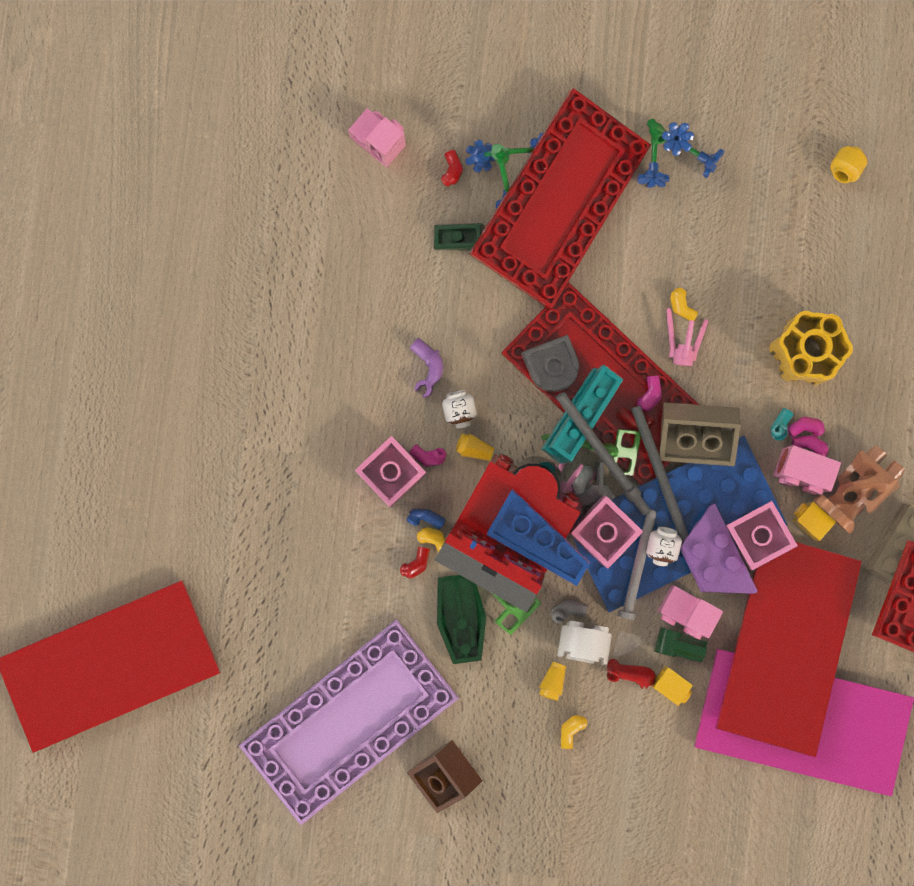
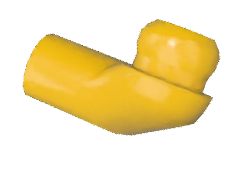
M424 527L417 533V540L420 543L434 544L438 553L446 540L441 531L430 527Z

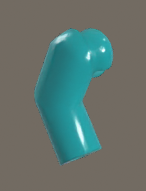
M786 408L781 410L771 426L772 437L778 441H782L787 437V424L794 415Z

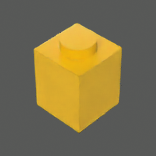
M814 502L802 503L794 511L796 516L792 520L813 541H820L836 523Z
M667 666L663 667L656 677L655 683L651 685V687L677 706L681 702L683 704L687 702L692 694L690 689L693 686Z

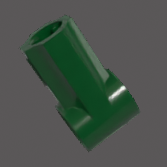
M660 627L654 652L703 662L707 651V641L681 635V632Z

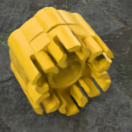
M802 311L786 322L787 325L784 326L783 333L772 341L769 346L770 353L775 352L773 357L781 362L779 372H784V374L780 375L784 381L790 382L801 379L809 384L814 382L813 385H819L834 378L846 359L853 352V345L848 339L840 317L835 314L812 313L810 311ZM807 338H811L818 343L820 348L818 357H813L806 352L804 344Z

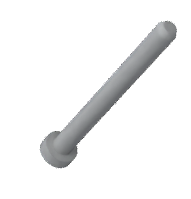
M650 510L645 516L643 533L640 537L623 610L618 611L617 616L635 620L636 614L633 613V608L647 555L646 550L649 536L653 530L656 518V511Z

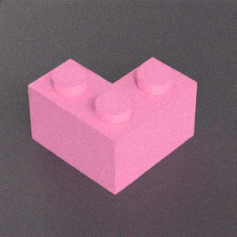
M368 108L348 130L349 137L386 168L406 146L402 125L394 119L388 120L377 111L371 112Z
M673 585L670 586L657 612L662 614L660 619L672 626L676 622L684 626L683 632L699 640L702 636L710 637L723 613L722 610Z

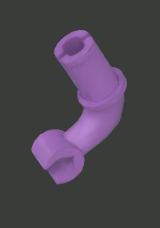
M417 338L411 345L410 350L426 362L425 365L429 367V373L425 380H421L415 385V391L418 392L420 387L426 386L427 392L422 397L427 398L432 395L433 386L441 378L444 366L439 355L440 351L433 350L420 338Z

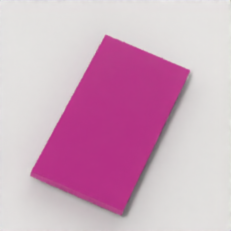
M716 649L694 743L695 748L892 797L914 697L835 678L816 757H811L715 729L734 652Z

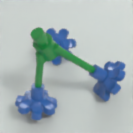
M650 119L647 122V126L652 136L651 163H649V170L645 174L638 175L637 181L642 185L647 184V188H653L656 184L658 187H665L666 182L670 181L669 175L658 172L659 164L656 163L658 144L664 143V149L666 151L671 150L674 156L680 155L682 148L684 151L698 157L697 160L705 164L703 172L705 178L709 177L710 172L713 173L717 167L715 163L724 155L725 150L719 149L715 154L711 155L703 151L700 153L687 142L694 138V133L687 131L689 129L687 123H681L678 126L676 122H672L668 126L669 131H667L661 123H657L655 119Z
M543 133L539 134L538 138H532L530 141L531 146L526 148H505L500 144L492 146L490 143L484 145L482 140H476L474 146L467 147L466 152L471 156L467 157L465 162L467 165L474 164L473 170L479 173L482 169L489 171L492 168L491 161H496L499 165L504 190L502 199L495 203L496 209L510 188L505 169L509 156L521 153L531 154Z

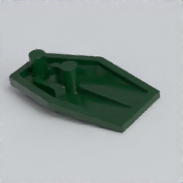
M461 575L439 577L437 585V626L453 665L482 661L486 614L477 584Z

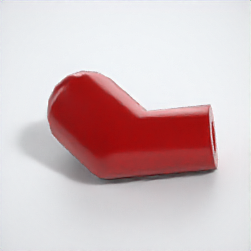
M450 150L444 154L449 167L446 174L442 175L441 181L447 187L458 183L463 173L462 164L455 150Z
M625 406L621 408L617 416L630 428L639 431L633 413ZM644 415L649 430H651L650 428L655 424V421L648 415Z
M418 546L416 560L409 564H402L400 567L401 575L411 579L423 573L427 567L430 549Z

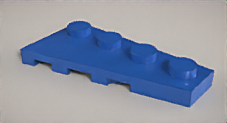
M512 488L486 535L577 586L590 565V561Z

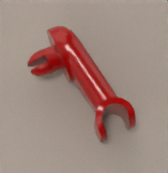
M610 659L607 663V679L611 682H618L619 679L635 682L640 685L641 689H643V686L648 689L656 681L655 672L649 667L619 664L616 659Z

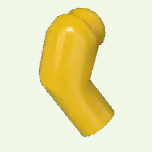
M681 287L675 288L670 296L673 312L688 321H694L698 311L687 306V293L685 289Z
M571 716L562 724V749H573V735L587 726V719L584 716Z

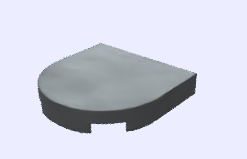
M568 335L521 353L532 381L542 390L548 392L563 391L577 377L579 362Z

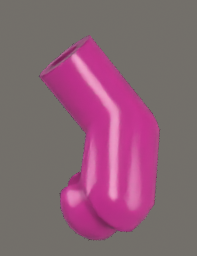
M659 376L647 377L648 391L637 401V406L641 405L643 411L653 409L662 398Z
M802 417L787 427L788 434L792 438L803 431H809L814 436H821L825 432L824 423L820 419Z
M809 435L792 438V445L802 449L809 448L814 453L827 457L828 445L818 437Z
M417 444L409 451V454L425 467L441 465L445 462L447 456L443 448H436V450L426 452Z

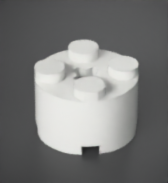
M569 621L566 626H562L557 656L563 657L564 653H566V659L594 664V661L599 662L600 659V665H607L612 634L608 633V627L594 625V627L588 629L584 628V623Z

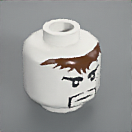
M465 390L448 393L446 395L447 398L442 402L446 422L456 425V428L470 426V421L474 420L477 416L473 396L466 394Z
M658 527L657 530L650 533L646 553L653 559L654 564L667 566L668 563L678 560L682 539L677 535L676 530L668 527Z

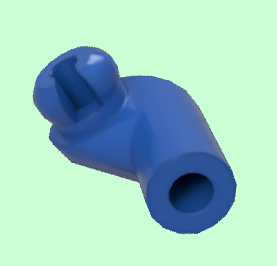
M412 509L407 517V522L414 526H418L420 520H423L440 529L445 522L444 517L429 509Z

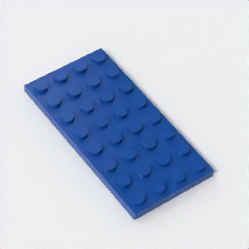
M745 436L739 437L735 466L685 463L666 473L688 534L691 533V529L705 514L706 509L713 504H716L727 526L772 501L787 526L786 520ZM657 477L638 486V489L641 491L640 496L651 510L656 511L652 531L657 530L658 527H668L676 530ZM624 494L611 499L641 530L643 529L646 515H642L633 502H629ZM578 516V518H577L576 522L574 523V525H575L583 516ZM571 535L578 551L590 561L587 570L607 611L610 613L624 606L641 535L609 568H605ZM681 550L678 560L668 563L667 566L654 564L653 559L646 555L636 599L691 573Z

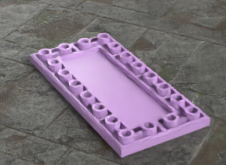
M396 619L243 741L239 747L298 823L302 825L458 700L459 697Z

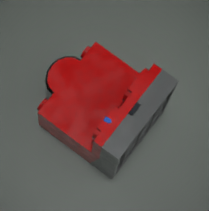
M494 454L437 554L435 561L527 613L542 587L545 573L548 569L486 534L512 488L565 539L581 513L582 503L579 501L580 497L570 491L566 493L561 491L563 485L562 473L551 460L541 456H531L522 460L516 466L513 464L514 460L504 454H500V456Z

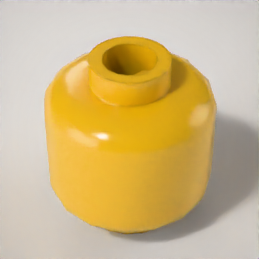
M842 147L830 165L833 177L841 183L857 181L867 166V157L859 147Z

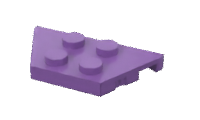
M716 504L709 506L702 518L691 529V533L683 540L680 547L700 591L704 593L721 592L731 594H754L758 592Z

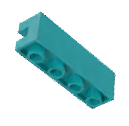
M605 365L591 370L571 401L591 429H593L623 381L621 377ZM565 411L541 450L560 464L572 462L586 438Z

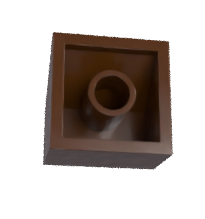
M453 740L435 750L407 772L436 813L466 798L483 781Z

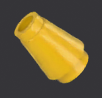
M462 433L456 446V452L460 453V456L490 461L494 447L470 433Z
M552 662L538 687L540 689V696L558 701L559 696H562L566 666Z

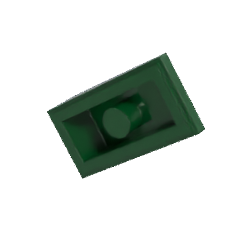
M482 223L434 225V250L471 251L486 226Z

